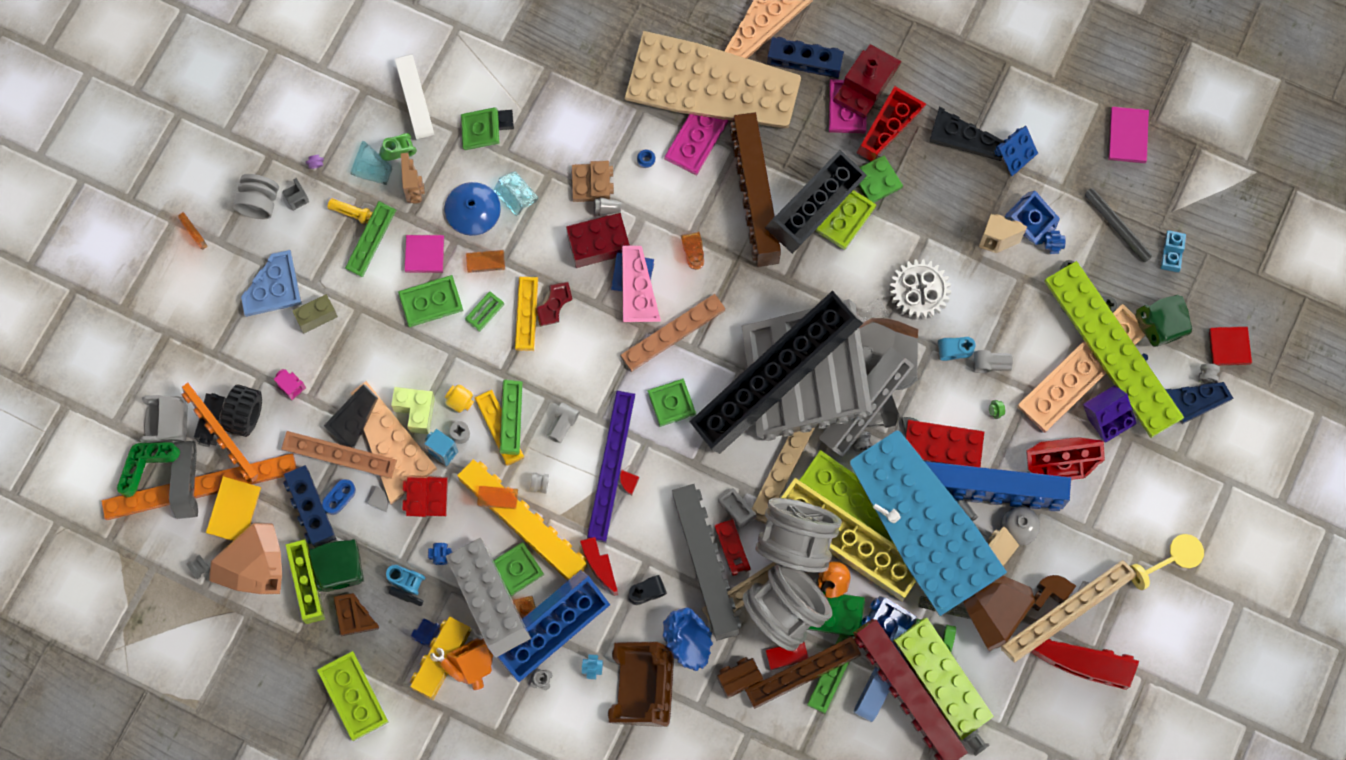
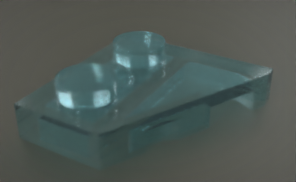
M362 141L350 172L351 175L387 185L392 172V166L383 160L365 141Z

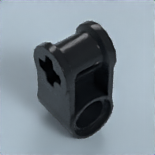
M660 575L652 576L645 581L631 586L628 594L630 603L641 605L666 595L667 591ZM634 591H637L638 594L642 593L640 598L634 596Z

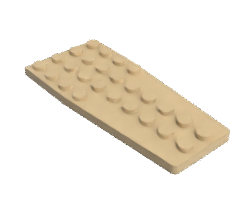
M643 31L625 100L678 113L732 121L734 115L756 112L759 125L788 128L801 76L699 43Z

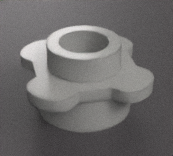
M538 668L535 669L531 686L548 690L550 688V678L553 676L552 672L543 671Z

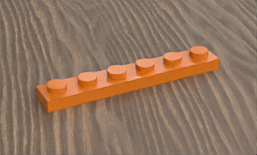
M189 383L183 385V393L181 395L188 404L190 402L195 407L193 411L199 419L203 418L209 433H214L218 437L216 442L222 449H227L230 453L227 455L234 465L236 463L241 468L239 472L245 480L249 478L253 483L258 479L257 472Z

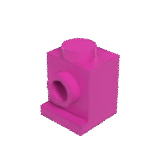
M281 369L274 378L277 386L291 400L306 389L304 383L293 372L289 374L286 369Z

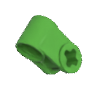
M404 133L399 136L385 138L380 147L379 156L385 161H391L401 158V153H408L409 157L416 154L417 149L413 147L411 135Z

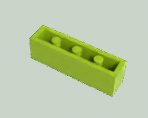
M304 539L285 544L302 620L305 624L325 620L308 543Z

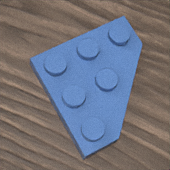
M291 250L271 254L264 268L258 272L252 281V285L241 296L246 317L302 305Z

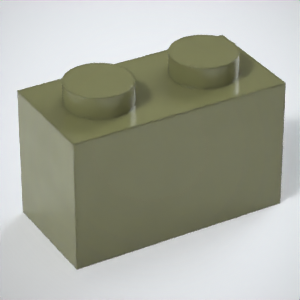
M327 294L292 310L303 334L338 317Z

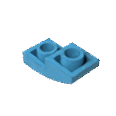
M1167 230L1160 269L1180 272L1186 234Z

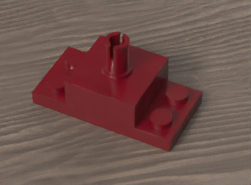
M870 44L866 51L863 50L845 76L844 83L835 95L833 102L865 119L900 67L902 61Z

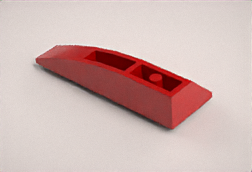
M1047 639L1030 652L1048 664L1069 674L1124 690L1131 687L1139 665V660H1135L1134 656L1128 654L1119 656L1114 654L1112 650L1102 649L1100 651L1064 642H1056L1051 639Z

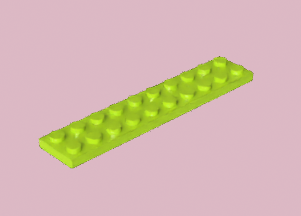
M1075 261L1044 280L1045 284L1113 384L1127 393L1133 413L1149 437L1152 438L1183 420L1184 416L1079 263Z

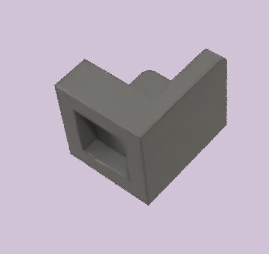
M297 178L293 179L295 185L283 191L293 211L309 203V199Z

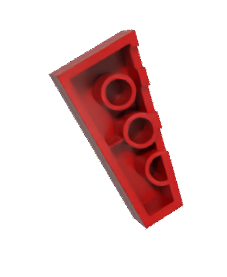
M894 86L856 153L871 162L874 161L923 111L927 104Z

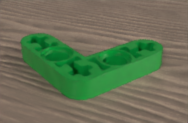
M170 442L137 443L133 445L128 453L117 485V491L127 498L133 496L139 486L146 463L174 462L180 455V449ZM158 449L157 453L154 456H151L152 452ZM136 467V470L130 474V471Z

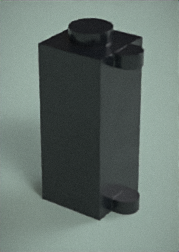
M206 393L203 403L221 425V414L226 398L215 393ZM200 418L194 438L199 442V445L210 447V445L216 446L218 437L214 433H209L205 427V420Z

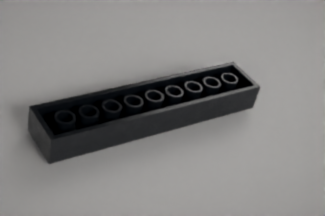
M832 290L689 422L708 446L721 454L853 334L863 322L842 298Z

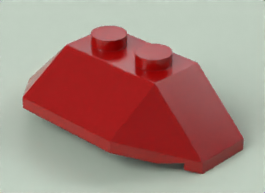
M1075 437L1040 442L1026 450L1027 469L1035 474L1071 477V480L1084 479L1105 460L1104 441Z

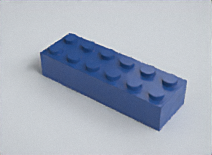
M580 570L522 619L531 639L497 658L511 676L520 682L608 608L610 603L591 578Z

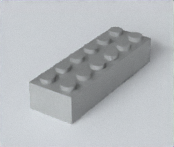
M481 537L446 556L485 643L495 658L531 639L495 562Z

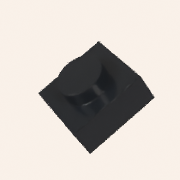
M512 109L498 110L499 130L514 129Z

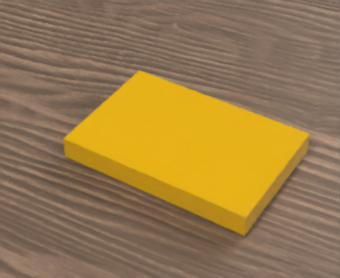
M223 476L206 533L234 541L250 527L262 487Z

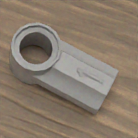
M988 350L974 352V371L976 373L1012 370V354L991 353Z
M562 402L556 411L555 419L546 436L555 442L561 443L570 426L575 424L580 411Z

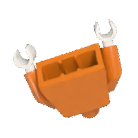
M479 628L477 629L478 634L474 629L470 632V637L473 639L471 642L446 654L447 658L443 657L444 651L441 648L436 649L440 657H436L434 653L430 654L431 660L435 662L440 661V666L458 682L471 684L473 690H479L484 687L482 678L491 673L494 656L487 647Z

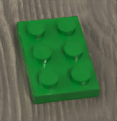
M846 594L834 598L826 597L832 609V617L825 621L821 627L810 626L807 630L855 637L853 632L861 627L865 597Z

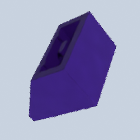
M1115 385L1083 404L1088 420L1105 443L1137 424L1127 393Z

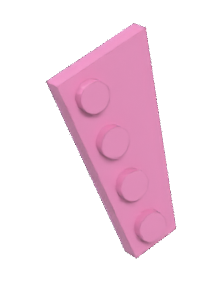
M622 246L623 322H661L642 246Z

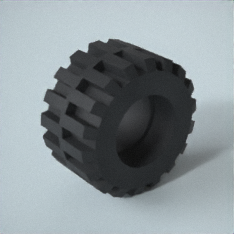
M236 384L231 389L221 414V426L225 431L243 437L251 434L261 413V391Z

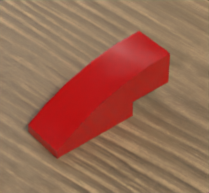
M596 537L581 540L580 544L584 556L596 578L614 596L618 595L608 554L600 555Z

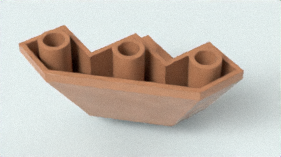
M253 523L211 560L209 581L236 591L255 594H280L282 581L281 551L274 525L272 523Z

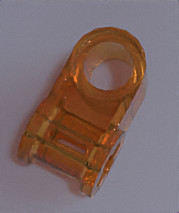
M700 232L681 235L689 267L694 270L701 269L704 266V251Z

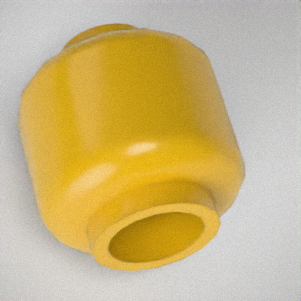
M460 384L452 385L444 397L446 398V405L458 413H461L464 409L468 411L474 403L471 400L473 397L472 392Z

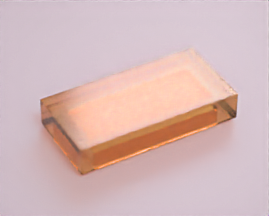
M184 212L179 214V220L199 248L202 250L207 248L205 240Z
M504 250L466 253L468 273L505 270Z
M479 486L477 506L517 510L519 490Z

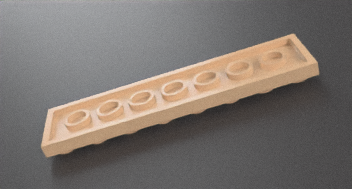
M1122 304L1113 314L1134 345H1136L1145 337V334L1141 330L1135 315ZM1084 341L1025 397L1017 407L1046 433L1106 372Z

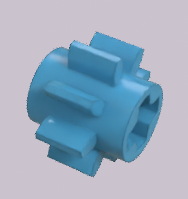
M589 654L588 659H583L582 674H587V679L596 680L597 675H602L603 660H598V655Z

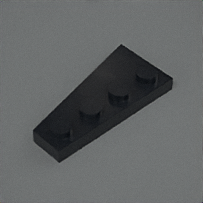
M939 106L929 142L997 161L1002 160V155L997 156L994 151L996 146L1002 142L1004 143V140L987 131L976 128V125L961 120L959 116L952 115Z

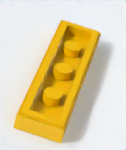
M519 277L515 351H534L537 314L535 308H537L538 277Z
M490 390L474 398L500 451L501 407L493 391ZM521 449L519 455L501 454L507 466L524 459Z

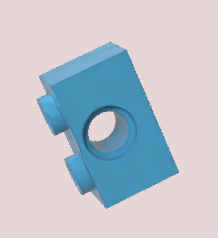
M438 429L430 432L425 438V447L428 454L447 467L458 453L455 441Z

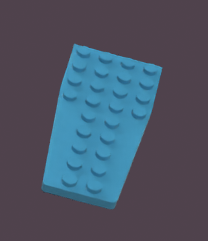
M900 431L893 432L850 461V465L872 505L877 504L888 512L895 509L900 514L901 518L896 523H891L885 515L875 509L906 567L939 616H942L1007 573L973 521Z

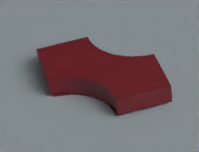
M569 282L549 286L550 292L545 304L535 308L540 327L559 323V313L562 306L573 300Z

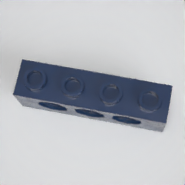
M772 37L767 65L839 79L844 51L834 47H822L819 44H805L799 40L790 41L783 37ZM790 51L792 54L787 55L784 52ZM806 54V55H809L810 57H809V58H804V57H802V55ZM820 58H826L828 61L823 62Z
M304 465L285 473L286 480L283 481L286 491H291L293 497L290 498L294 509L298 508L300 515L297 518L301 527L305 526L307 530L304 535L308 544L312 543L317 548L336 540V535L322 506V501L307 466ZM301 486H305V492L302 494H298L297 489ZM313 504V508L310 511H304L305 505ZM314 521H320L318 528H311V524Z

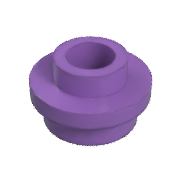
M319 155L309 156V160L305 161L309 169L324 166V158Z

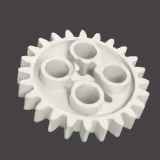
M915 259L913 265L909 261L906 267L901 265L900 271H895L896 277L892 276L891 281L893 283L889 287L892 289L890 296H895L892 299V303L898 302L896 309L902 307V314L909 312V318L915 314L916 320L919 319L920 315L926 320L927 314L933 318L934 311L940 314V308L945 309V302H949L950 298L948 296L951 295V290H948L951 287V283H946L949 276L943 277L945 270L938 271L939 265L933 268L932 261L925 265L924 259L921 264H918V261ZM916 274H919V276H920V289L923 290L922 299H923L924 305L921 304V292H920V289H917V288H918V285H919V281H918V278H917ZM924 277H930L932 282H926ZM911 279L914 282V284L909 285L905 282V280ZM932 294L936 299L930 300L927 298V295ZM915 297L917 302H910L908 298Z

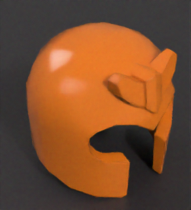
M833 561L829 562L827 571L819 572L818 587L820 590L821 585L826 581H832L835 584L833 588H826L825 597H839L848 591L851 579L848 567L841 562Z

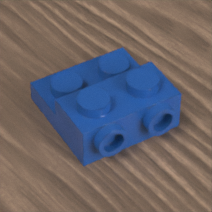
M879 596L878 599L875 598L871 602L870 608L872 610L868 616L863 617L861 626L871 619H876L890 638L897 625L908 630L917 616L889 599Z

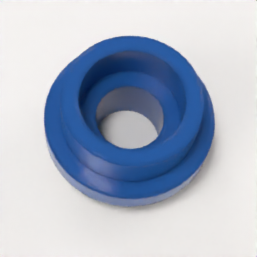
M645 149L638 153L637 162L641 167L649 168L654 165L656 157L651 150ZM648 157L650 160L644 161L643 158Z

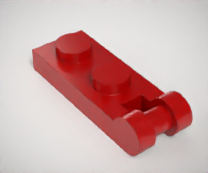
M733 519L714 525L731 575H738V572L750 571L751 567ZM740 559L741 563L735 565L734 560Z

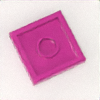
M406 235L405 273H443L444 235Z

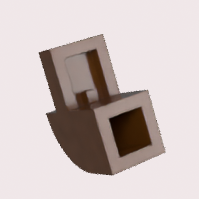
M1059 575L1045 577L1036 586L1041 591L1038 590L1035 594V603L1032 605V608L1039 611L1049 596L1059 604L1063 603L1068 599L1076 585Z

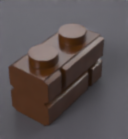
M747 657L742 658L736 662L737 666L733 668L726 666L719 670L720 674L717 675V680L727 699L763 681V676L753 658L749 660Z

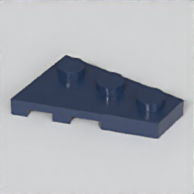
M1224 382L1203 384L1195 387H1181L1179 389H1165L1184 416V419L1180 421L1181 424H1185L1234 399Z

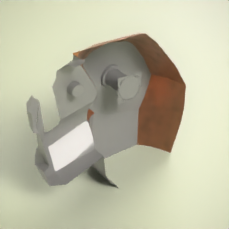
M871 318L864 322L859 329L867 376L888 349L892 347L915 365L896 390L911 387L918 381L919 329L899 321L884 318ZM893 395L889 397L867 427L879 425L888 428L896 426L899 413Z

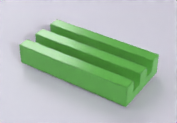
M489 291L465 318V321L481 332L504 306V302ZM492 298L493 300L475 320H472L488 300ZM496 302H498V304L484 318V320L480 324H478L480 320L488 313V311L496 304Z

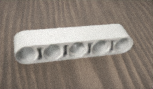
M413 54L395 58L416 139L434 136Z

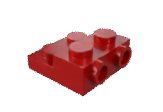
M409 475L407 480L403 481V492H407V500H403L402 510L406 511V516H447L448 477Z

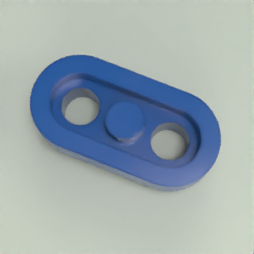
M347 479L339 481L323 499L322 506L328 514H338L354 497L356 488L353 482ZM345 488L350 489L348 493H343V490ZM337 503L335 508H330V504Z

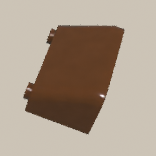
M659 642L614 643L612 658L620 665L618 704H613L608 710L609 723L667 727L671 718L674 657L667 645Z

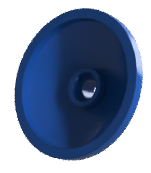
M468 182L459 185L451 191L445 202V216L449 225L464 235L476 236L486 233L495 226L500 217L501 205L497 194L489 186L482 183ZM470 202L475 203L473 206L468 205Z

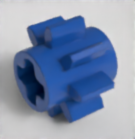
M1051 230L1049 235H1045L1044 247L1049 249L1050 254H1059L1061 249H1065V235H1061L1060 231Z
M434 543L433 548H428V558L433 560V564H447L446 556L452 553L447 543Z

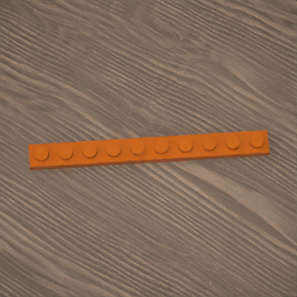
M294 454L251 463L250 465L258 474V479L253 483L249 478L247 480L243 478L239 472L241 470L240 467L195 477L194 497L196 499L217 494L223 476L252 485L285 477V473L297 469ZM170 484L138 491L128 498L121 495L101 500L105 519L111 520L170 505Z

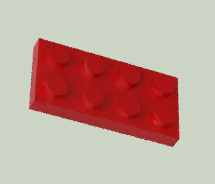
M908 420L905 438L924 461L981 468L985 431Z

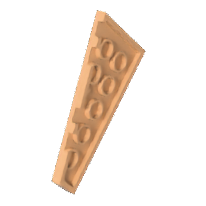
M754 0L724 52L748 59L813 0Z
M365 381L363 384L378 397L375 407L364 427L371 451L374 454L397 460L392 479L381 476L388 499L392 505L407 493L403 492V481L407 480L409 475L429 476L437 470V467L367 381ZM360 385L358 388L352 391L351 395H353L362 385Z

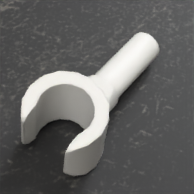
M877 504L873 506L874 509L885 515L891 523H896L901 518L895 509L888 512Z

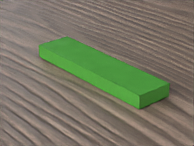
M378 201L345 267L347 270L361 277L364 276L396 209Z
M503 380L500 454L519 455L523 381Z
M839 635L836 644L850 637ZM848 663L820 676L807 706L823 714L826 713Z

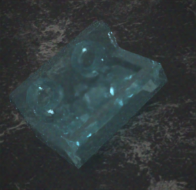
M516 171L499 178L494 188L497 195L516 216L520 215L523 208L536 203L538 200V196Z

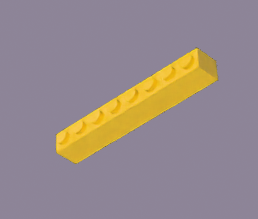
M473 459L457 475L463 485L567 581L580 570L584 571L587 568V563L585 562L587 559L580 552L575 553L571 549L572 545L566 539L561 540L557 536L558 532L552 526L547 527L542 523L544 519L538 513L533 514L529 511L530 507L525 501L516 499L514 497L516 494L511 488L503 487L500 484L502 481L497 475H490L484 463L481 461L476 462Z

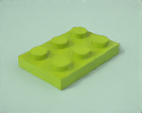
M853 190L815 231L843 250H846L877 205Z

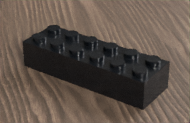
M839 150L768 223L765 229L793 254L867 175L847 155Z

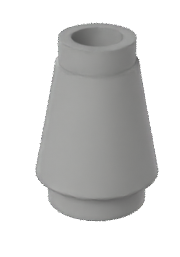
M602 197L594 199V214L601 216L621 213V201Z

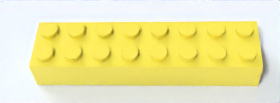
M794 478L781 498L806 502L837 515L842 520V524L838 528V536L832 538L829 551L832 555L903 602L915 585L916 580L906 567L895 545Z

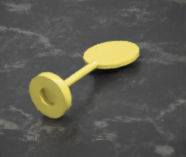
M1178 535L1171 542L1170 558L1147 570L1139 564L1130 565L1136 572V577L1131 581L1139 590H1145L1150 585L1148 575L1173 561L1182 568L1190 569L1196 567L1202 562L1204 557L1202 543L1192 535Z

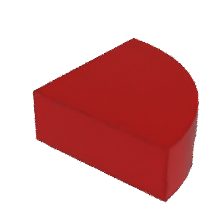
M621 470V485L632 496L640 477Z

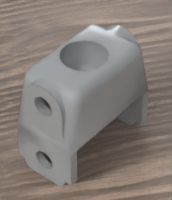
M146 395L142 397V401L148 405L145 418V436L140 438V442H170L173 444L175 442H185L187 438L188 406L184 398L161 395Z

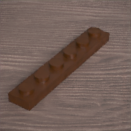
M850 637L745 689L754 709L862 655L853 637Z

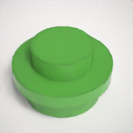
M992 400L989 405L990 415L995 419H1000L1001 416H1004V403Z

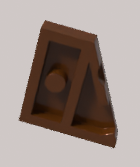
M354 593L334 597L341 637L379 629L377 622L372 619L369 612L361 605Z

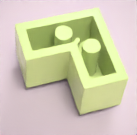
M394 387L391 405L394 412L409 413L408 429L411 433L429 434L435 401L433 391Z

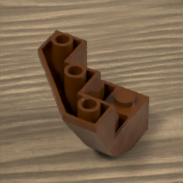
M1002 576L963 602L988 651H991L1008 642L1035 603V598L1031 587Z

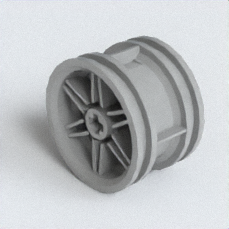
M787 498L770 499L768 501L769 508L765 512L767 518L765 530L759 534V542L756 543L755 550L768 560L789 568L807 572L827 571L829 561L832 558V553L829 551L832 538L838 536V528L841 526L842 520L834 513L806 502Z
M776 563L768 571L769 580L765 584L755 583L750 590L743 594V602L753 621L773 642L786 650L793 651L807 639L806 630L810 626L821 627L825 621L832 617V609L823 592L804 571Z

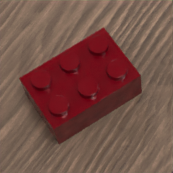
M621 213L566 226L567 237L576 268L615 259L617 253H622V246H630Z

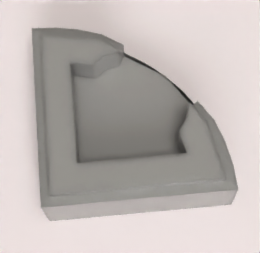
M376 486L368 504L387 512V496L380 487Z

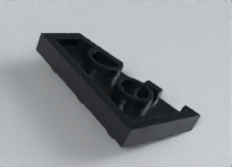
M363 384L329 419L324 427L343 446L355 448L378 397Z

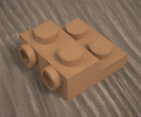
M401 153L402 181L406 200L413 204L420 203L422 201V194H425L422 176L418 175L414 161L410 159L409 154Z
M590 161V164L572 165L573 202H589L599 199V197L610 199V194H614V183H610V177H613V166H609V161Z

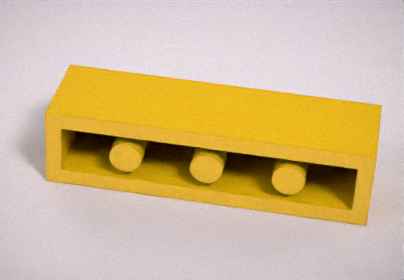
M450 616L440 625L439 630L441 632L439 636L433 638L429 646L431 648L429 654L423 656L419 672H415L410 680L412 690L431 700L435 699L448 673L440 666V661L435 662L431 660L430 654L434 653L436 657H440L436 649L441 648L444 651L443 657L447 658L446 654L465 644L472 631L471 627Z

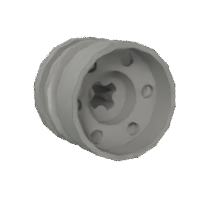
M242 175L238 186L239 193L236 194L233 203L234 210L244 216L255 219L271 218L274 209L273 201L276 200L279 185L275 181L261 175Z

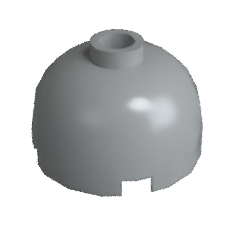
M1018 506L1011 508L1005 513L1000 524L1001 529L1004 526L1021 546L1029 545L1033 542L1040 531L1039 518L1028 507Z

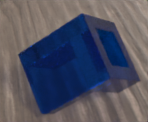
M424 618L418 629H414L410 636L413 640L429 648L433 638L440 631V624L433 623Z

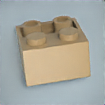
M991 214L979 248L999 253L1021 242L1027 226H1024L1019 221L1007 220L1002 215Z
M1004 526L1000 531L996 529L987 541L1003 566L1019 547V544Z

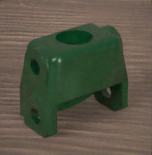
M1174 295L1154 302L1150 306L1144 305L1136 310L1135 317L1153 347L1179 340L1192 333L1189 311L1183 296Z
M356 539L331 542L315 549H309L319 592H330L364 582L361 557Z

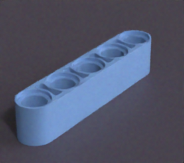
M897 625L889 639L905 660V657L893 640L907 630ZM876 666L854 708L855 714L870 722H873L877 717L890 687L886 681L883 682L876 673L879 670Z

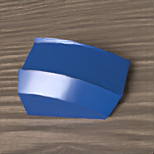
M1030 191L1022 196L1005 215V219L1019 221L1024 226H1027L1023 236L1035 245L1043 244L1045 235H1049L1051 230H1056L1060 220L1058 215L1036 191Z

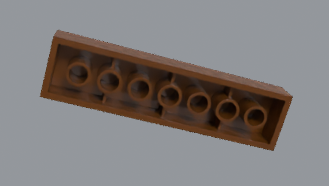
M756 112L734 115L733 122L730 123L731 141H734L733 154L734 158H737L736 171L737 175H740L739 188L740 192H743L742 205L743 209H746L745 221L746 226H749L748 238L749 243L752 244V261H756L757 267L776 265L780 262L781 247L780 242L765 229L768 223L775 217L757 115Z

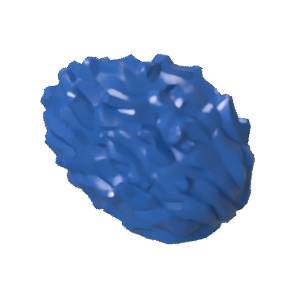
M683 608L671 612L666 620L663 621V638L668 649L684 668L693 669L694 671H698L699 668L703 669L708 664L709 655L711 654L710 647L713 645L711 641L712 632H710L705 622L691 608Z

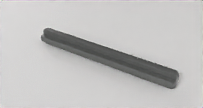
M1089 189L1085 193L1087 199L1143 262L1150 260L1152 254L1095 189Z

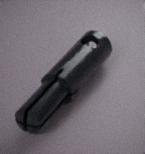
M393 586L389 590V594L418 606L423 605L424 601L422 599L412 596L408 592Z

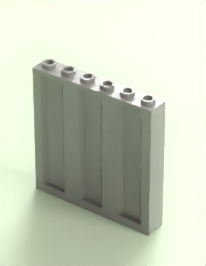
M850 299L844 300L857 316L856 304ZM812 309L743 325L742 333L747 368ZM858 328L755 422L758 437L765 441L775 440L777 436L789 437L794 435V432L806 433L812 431V428H828L830 424H846L848 420H863L868 415H873L860 329Z

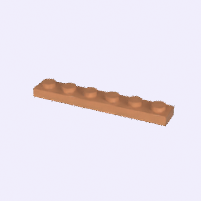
M713 294L621 354V358L632 372L723 313L726 308L718 297Z
M290 431L286 432L281 448L284 451L392 479L397 460Z

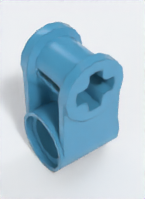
M970 337L943 338L938 340L941 361L969 358L973 355L976 347L975 341Z
M392 565L386 571V577L391 585L418 596V589L421 582L425 580V576L399 565ZM394 571L401 573L400 578L396 580L391 579L390 576Z

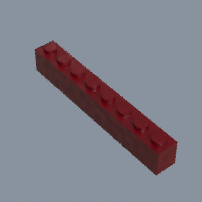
M871 619L854 631L855 643L860 649L863 647L867 653L865 657L871 665L874 664L879 670L876 672L883 682L886 681L890 686L888 688L890 694L901 702L899 706L905 715L909 714L912 718L911 724L914 729L923 734L924 738L922 740L929 749L932 748L936 753L934 758L936 760H959L968 753L878 621Z

